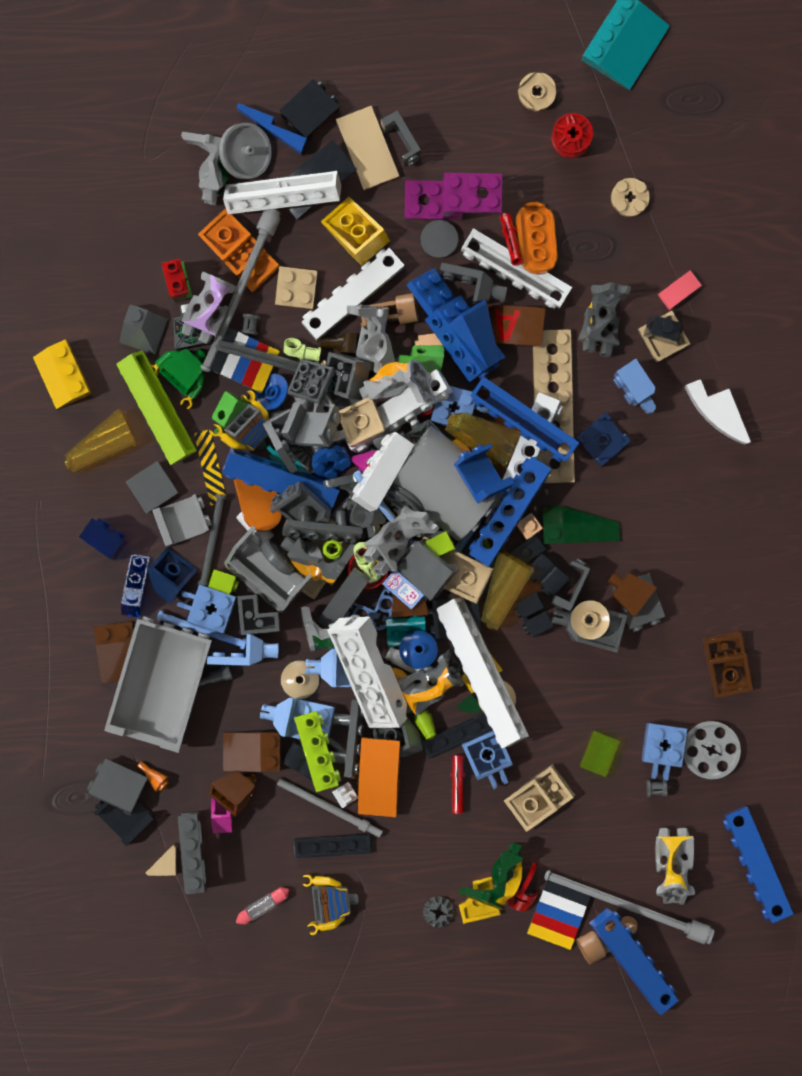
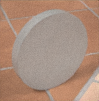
M251 123L233 125L225 131L219 145L221 162L228 173L236 178L251 179L260 176L267 169L271 160L270 141L265 132L257 125Z

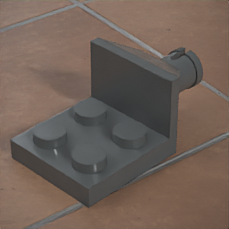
M441 263L440 276H443L444 280L454 281V279L462 280L461 283L467 285L477 283L472 306L483 300L487 303L489 299L504 302L507 287L492 284L493 280L484 271Z
M278 407L275 410L268 411L270 419L265 421L263 426L277 453L292 474L297 471L294 464L297 460L292 451L288 453L291 448L281 434L291 410L283 411L281 407Z
M555 608L553 614L561 616V618L552 616L551 623L565 626V630L572 641L618 652L627 615L607 610L610 617L607 631L599 638L584 639L575 633L571 625V615L575 608L569 612ZM591 616L586 618L588 624L593 620Z

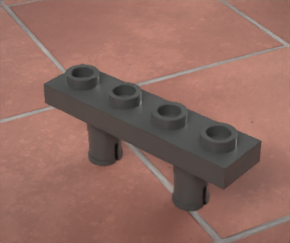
M302 506L298 508V521L286 519L283 527V536L308 538L309 540H336L338 542L354 544L358 543L362 536V527L347 526V512L343 510L335 513V524L309 522V508Z
M357 700L351 701L350 714L333 715L334 725L349 726L346 753L333 752L334 763L345 764L344 777L349 779L358 778L361 737L365 731L363 725L364 715Z

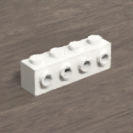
M397 432L387 434L383 438L380 451H376L372 457L373 463L365 469L362 474L363 480L353 489L354 495L351 499L370 512L377 510L414 444Z

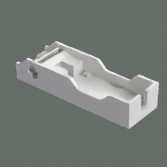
M352 617L339 618L327 631L369 728L400 727L407 720V703L391 666L384 664L376 645L377 632L371 618L357 617L350 625L348 624L353 620Z

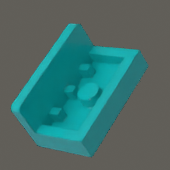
M412 616L410 618L394 617L386 619L388 647L400 646L402 639L412 631L425 632V617Z

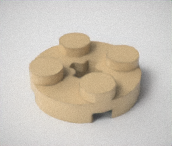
M534 72L526 75L519 85V100L524 107L534 112L547 109L552 105L556 96V86L553 79L545 73ZM534 87L536 89H538L539 87L542 89L540 92L542 94L541 96L533 95Z
M626 178L619 181L611 193L612 206L622 216L634 217L639 215L649 203V191L645 183L635 178ZM628 193H632L635 196L631 203L628 202V199H625V195H628Z

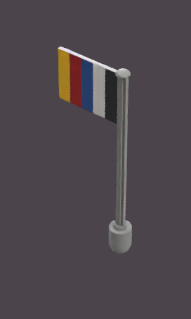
M267 209L261 215L256 227L259 230V236L203 366L201 365V369L205 372L212 370L262 393L273 366L216 350V345L219 340L276 356L280 352L228 327L266 238L269 235L274 236L281 220V213L275 209Z
M551 870L545 873L546 884L527 934L571 950L590 896L683 930L687 934L686 938L701 944H710L714 935V929H711L709 925L692 920L691 923L679 921L550 872Z

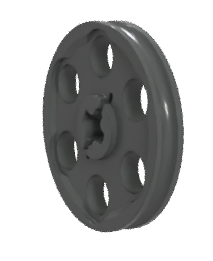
M391 484L383 498L385 504L396 517L404 506L409 507L413 511L425 512L421 503L412 494L394 484Z

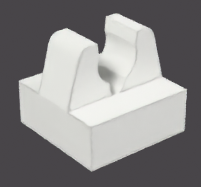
M349 782L332 792L342 808L358 799Z

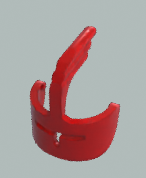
M533 862L521 889L517 890L515 896L505 902V904L521 912L528 911L539 894L537 892L534 895L524 893L535 873L536 862Z

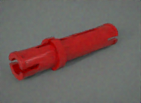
M504 213L500 216L503 228L502 235L507 243L511 264L518 266L523 263V258L516 236L517 229L513 225L512 215Z
M452 755V772L450 773L452 777V813L463 814L464 777H466L464 772V755Z

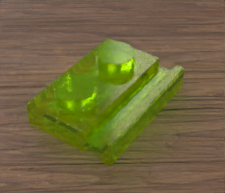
M593 731L579 767L606 777L620 741Z

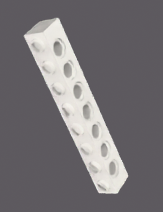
M538 393L532 410L539 415L542 411H548L550 417L547 421L553 424L555 417L560 416L563 406H560L561 401ZM520 436L503 480L508 477L513 479L516 474L520 475L518 473V466L523 464L526 458H531L525 454V449L528 446L534 447L535 453L532 457L541 462L538 458L540 453H544V451L535 446L537 444L535 440L531 438L528 441ZM528 473L525 476V481L529 484L534 479L531 477L532 473ZM520 489L518 492H515V498L517 500H521L524 498L525 495L523 489ZM504 492L498 498H495L491 512L495 507L499 508L502 501L500 499ZM514 507L510 510H504L507 516L513 515ZM491 512L488 514V517L485 522L486 524H489L490 520L492 519L490 517ZM495 523L494 530L497 533L502 532L504 527L498 528Z

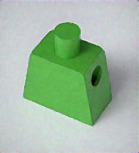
M414 345L411 356L399 355L398 363L417 360L422 364L426 372L431 373L436 369L441 372L444 346Z
M225 391L212 415V419L219 423L222 432L226 433L224 429L249 403ZM218 427L214 431L215 434L218 432Z

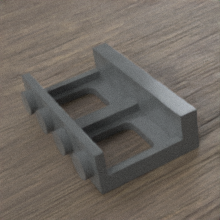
M201 811L181 813V816H178L185 894L204 893L208 889Z

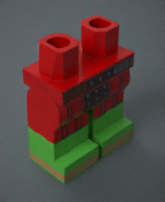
M179 258L161 263L169 296L172 297L173 301L179 302L191 299L193 296L189 281L187 280L188 276L184 262H181Z

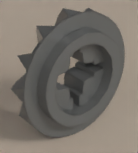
M441 896L429 899L423 908V916L426 922L433 927L446 926L454 915L451 902ZM441 904V911L446 913V915H440L436 920V914L430 911V909L437 910Z

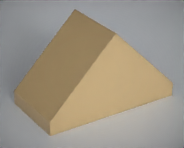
M174 844L146 874L148 876L176 875L177 846Z

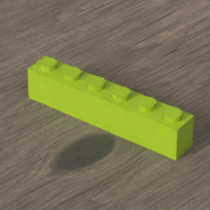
M143 350L132 353L116 365L126 381L130 392L133 394L138 407L141 409L170 465L180 462L195 453L197 450Z

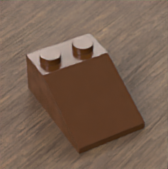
M134 622L94 626L101 683L119 682L134 632Z
M279 732L223 733V771L280 772L281 735Z

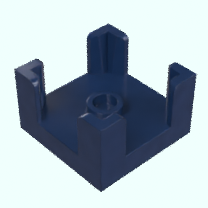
M606 412L575 438L599 467L603 466L631 441L626 434L623 435L611 421L612 418Z

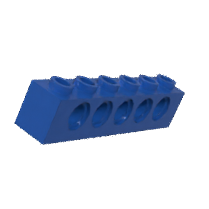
M532 456L530 459H525L521 466L522 472L520 475L516 474L513 478L515 483L509 492H504L500 499L502 501L499 508L495 507L490 514L492 519L489 524L485 523L479 532L482 535L478 541L474 540L469 547L471 550L469 555L488 567H491L553 470ZM528 473L535 475L533 483L529 484L525 481V476ZM518 489H523L525 492V496L521 500L515 498V492ZM508 505L514 507V514L511 516H507L504 512L505 507ZM500 521L503 523L504 529L502 532L497 533L494 530V525ZM486 538L493 540V546L490 549L484 547V540Z

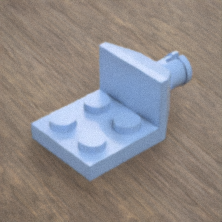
M247 634L246 657H244V653H231V657H225V653L213 652L212 656H207V664L250 666L262 661L263 658H278L279 643H264L262 639L255 635Z
M331 649L319 660L306 659V666H315V668H306V675H321V678L331 687H351L336 649Z
M288 698L275 707L263 704L261 710L270 713L260 712V719L273 721V725L281 736L300 739L294 717L317 711V715L321 714L324 725L321 726L323 733L327 732L329 738L336 707Z

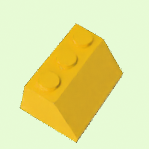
M66 339L47 347L33 357L56 409L92 394Z

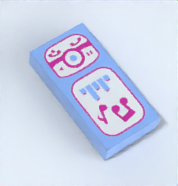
M393 571L382 583L410 609L424 596L398 571Z

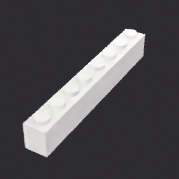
M455 598L437 608L438 618L447 631V637L455 648V654L463 665V671L471 682V688L479 699V705L487 716L488 724L493 728L497 743L501 745V748H506L529 737L464 598Z

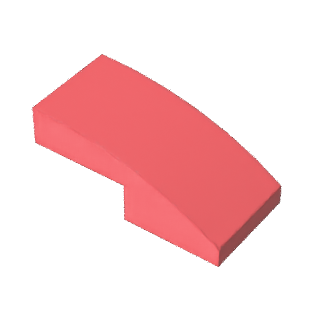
M690 270L660 292L658 296L670 310L702 285Z

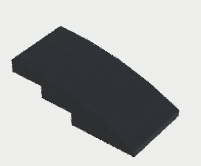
M332 140L288 177L337 171L340 183L342 184L344 180L357 171V168L336 142ZM318 203L286 208L298 220Z

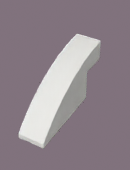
M701 379L685 386L688 396L696 409L715 429L745 445L751 442L730 389L708 397Z

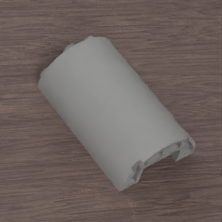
M143 616L142 620L137 619L104 731L120 736H128L179 753L212 640H209V635L199 633L198 636L193 635V630L182 628V631L176 630L173 624L164 622V625L155 624L154 619Z

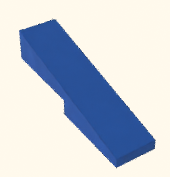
M238 103L237 110L239 113L302 156L307 144V138L273 125L275 122L273 116Z

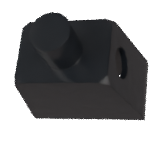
M652 316L648 318L643 336L679 346L684 327L680 322L660 316Z

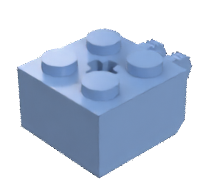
M634 359L616 371L613 381L619 389L622 388L626 393L624 398L629 405L633 404L635 407L639 404L644 412L650 414L656 409L654 401L650 397L654 394L655 386L637 359Z
M450 386L453 392L449 394L446 400L435 403L431 422L434 424L468 432L470 421L486 424L484 418L472 416L473 410L487 413L489 409L483 406L480 408L472 402L474 398L470 396L472 394L471 391ZM453 403L459 407V410H456L455 413L451 412L449 405H453Z
M202 585L198 586L196 595L181 591L180 595L183 597L194 599L192 606L183 602L177 603L178 607L190 610L188 622L223 634L226 632L237 597ZM215 604L214 608H217V611L212 612L210 615L207 607Z
M653 723L646 724L642 761L653 763L651 778L656 779L658 764L665 765L663 780L667 781L670 766L682 767L687 734L686 728ZM663 740H666V743L669 744L666 750H663V747L660 746V742H663Z
M493 730L462 744L477 780L488 776L493 789L498 788L492 774L499 771L502 782L504 784L509 783L503 769L513 764L506 748H501V745L497 743ZM485 749L492 751L490 759L482 758Z

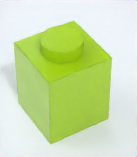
M446 531L425 541L427 546L441 558L456 551Z
M213 570L208 588L231 595L232 592H236L239 581H236V576Z

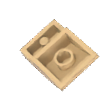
M552 764L512 793L504 802L527 832L573 799L575 794Z

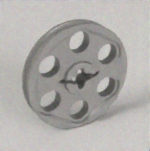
M715 721L702 722L694 726L687 733L683 758L687 767L694 774L706 779H719L731 773L737 766L741 754L740 742L734 731L725 724ZM718 727H722L725 730V735L722 738H717L714 734ZM698 729H703L706 732V736L702 740H698L695 736ZM729 743H733L736 747V751L733 754H728L725 750L726 745ZM701 745H704L706 747H712V745H714V749L716 750V752L722 755L720 756L716 753L708 755L709 751ZM690 746H695L698 750L695 757H690L687 754V749ZM719 761H725L728 765L727 769L723 772L717 768ZM701 762L708 764L709 768L705 773H701L698 770V765Z

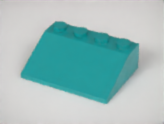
M617 0L583 54L581 61L630 90L670 25L639 0Z

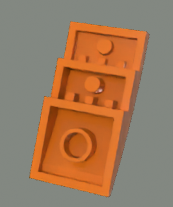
M225 208L198 235L240 279L256 240L232 214L227 213ZM262 248L246 285L252 293L279 268V264L264 248Z
M361 738L358 814L397 817L401 741Z

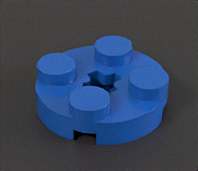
M333 445L334 448L331 449L324 447L313 455L312 468L315 474L327 479H333L337 474L350 466L351 462L348 452L342 446Z

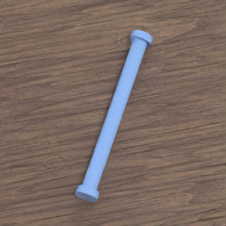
M162 610L159 611L156 621L158 622L164 621L197 633L206 634L212 638L239 646L242 650L245 649L246 638L242 640L225 633L223 634L165 614Z

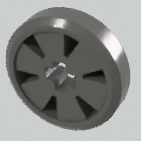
M266 539L260 545L261 552L279 572L284 575H290L296 570V567L287 556V552L275 541Z

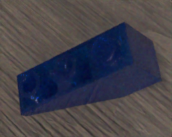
M134 554L130 556L121 600V615L141 617L148 575L147 569L149 568L150 561L149 556Z

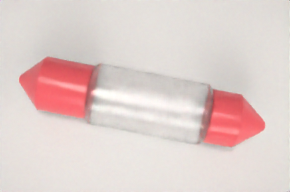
M280 887L252 903L238 914L236 923L246 925L274 909L278 904L288 899L289 889Z

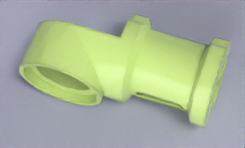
M288 338L284 342L283 350L286 355L298 357L300 360L314 361L319 364L322 348L306 347L298 339Z
M360 542L354 546V556L359 568L370 578L369 583L377 581L381 575H377L373 570L375 562L369 563L364 556L357 554L359 549H367L364 545L365 542Z

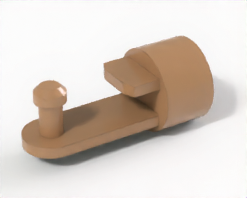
M412 293L396 296L395 301L372 304V306H383L389 309L397 308V314L389 315L388 321L399 320L400 324L419 321L417 301ZM361 316V326L367 327L366 319Z
M631 916L622 917L620 923L623 927L627 926L635 934L638 927L637 921ZM611 923L605 926L607 931H612L615 925ZM594 931L576 939L579 949L589 965L606 957V953L610 952Z

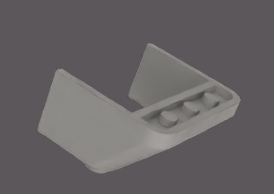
M252 526L232 548L224 565L275 611L282 613L312 576L308 574L305 578L299 572H293L290 575H284L279 572L261 552L260 545L262 541L257 535L253 534L256 528Z

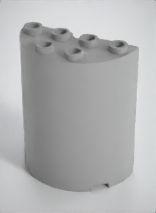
M430 425L413 446L392 484L412 494L421 503L425 512L428 513L430 520L438 525L440 529L444 532L446 531L456 541H463L470 530L474 532L480 525L479 520L482 516L486 517L491 512L493 501L501 493L477 504L454 466L459 460L458 456L465 451Z

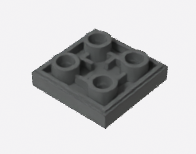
M301 359L287 394L322 405L336 370L332 367Z
M158 461L126 481V484L146 514L178 494V491Z

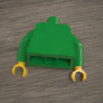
M187 349L166 352L155 362V365L151 366L155 368L156 376L160 372L184 396L188 395V397L181 400V405L185 400H188L190 406L187 409H190L193 405L192 400L196 399L204 385L205 374L201 369V365L203 366L201 362L206 358V355L199 349L194 354Z

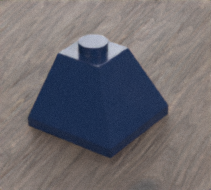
M169 547L147 569L155 592L170 604L178 597L198 571V569Z

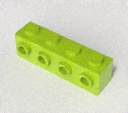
M317 711L294 717L315 791L319 792L339 786L338 782L341 781L338 770L334 771L332 765L335 762L333 752H328L327 744H330L327 732L323 733L321 728L324 725L322 715H317Z

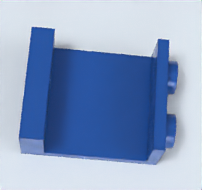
M481 444L474 448L473 452H463L458 456L459 460L454 464L477 504L505 492L515 483L512 477L501 480L487 457L486 453L493 447L492 444L486 446Z

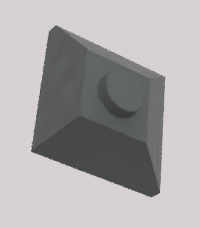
M130 304L123 322L119 343L156 355L168 319Z
M408 717L400 727L372 728L374 739L401 741L400 758L423 750L419 732Z

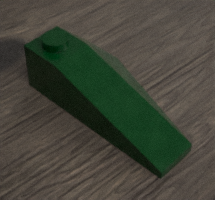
M564 506L541 507L543 545L620 541L619 522Z

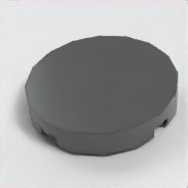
M432 221L422 230L420 237L421 246L425 253L431 257L438 259L446 258L457 248L458 233L454 226L447 221Z

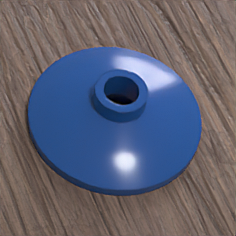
M271 374L262 393L256 391V401H259L267 411L277 409L285 401L288 393L286 379L279 374Z
M412 631L402 639L399 653L402 661L407 666L414 669H422L434 662L437 657L438 647L435 639L429 633ZM416 646L422 647L421 653L415 651Z

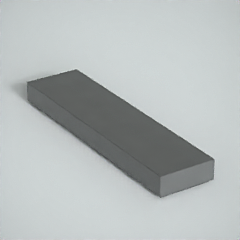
M354 568L317 622L326 629H329V624H333L339 618H343L370 578L357 568Z

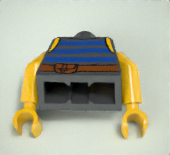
M247 391L250 394V399L248 400L245 395H242L241 398L244 402H250L252 405L248 404L224 429L226 433H223L222 428L217 424L213 425L218 427V432L216 434L210 430L209 432L213 436H219L221 441L231 448L239 450L248 448L251 451H254L256 448L262 450L267 445L264 439L268 436L263 423L269 419V414L262 404L255 400V393Z
M311 875L303 876L310 878V883L303 884L304 886L315 885L312 886L315 921L310 922L307 926H314L316 928L315 931L310 932L311 935H315L318 930L326 931L337 928L345 920V916L350 915V906L358 905V895L356 893L348 894L347 887H342L340 882L330 877L315 876L313 878Z

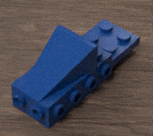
M435 268L407 284V287L429 316L425 321L469 382L477 377L481 379L489 373V370L494 371L501 366L500 361L505 356L495 343L485 300L470 308L461 295L458 297L453 295Z

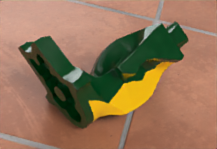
M512 842L508 850L501 853L492 867L494 883L492 890H476L462 887L458 894L502 910L505 902L515 895L521 883L523 857L520 856L523 846Z

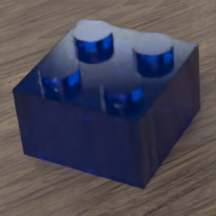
M92 518L79 538L109 559L115 560L128 542L124 539L126 536L117 529L113 531L109 529L110 524L103 519L98 518L96 520Z

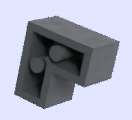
M329 352L326 366L334 368L336 370L335 374L338 375L334 394L347 399L363 400L359 389L364 387L363 382L368 380L372 363L347 354Z
M258 595L237 596L241 635L281 631L279 612L260 614Z

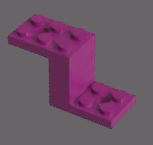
M444 173L443 181L405 180L404 219L462 220L463 213H502V174ZM484 188L488 191V196L486 198H479L477 191ZM426 195L429 198V203L421 205L418 201L420 196Z

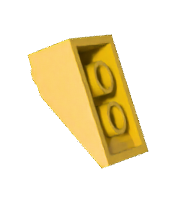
M350 197L321 221L326 229L361 266L390 242L385 230Z

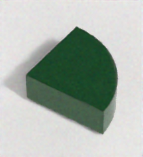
M472 694L457 705L460 710L467 713L481 711L478 701Z

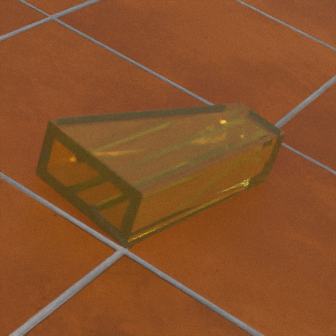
M118 409L65 454L67 460H64L68 471L72 470L73 473L80 472L137 445L122 410Z
M463 412L453 413L447 420L445 428L448 433L472 450L481 444L483 446L492 444L493 447L486 455L495 467L507 465L521 436L519 431Z
M503 549L497 555L481 618L484 625L491 630H498L535 570Z

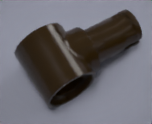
M343 333L342 336L321 337V348L338 349L343 354L354 355L357 351L359 335Z

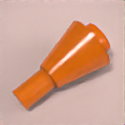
M143 761L138 764L137 767L146 774L145 776L156 792L159 790L163 791L169 785V777L154 769H150Z

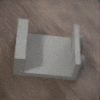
M194 494L190 498L152 510L166 547L210 531L209 526H212L209 516H205L202 509L205 508L202 497L198 498Z

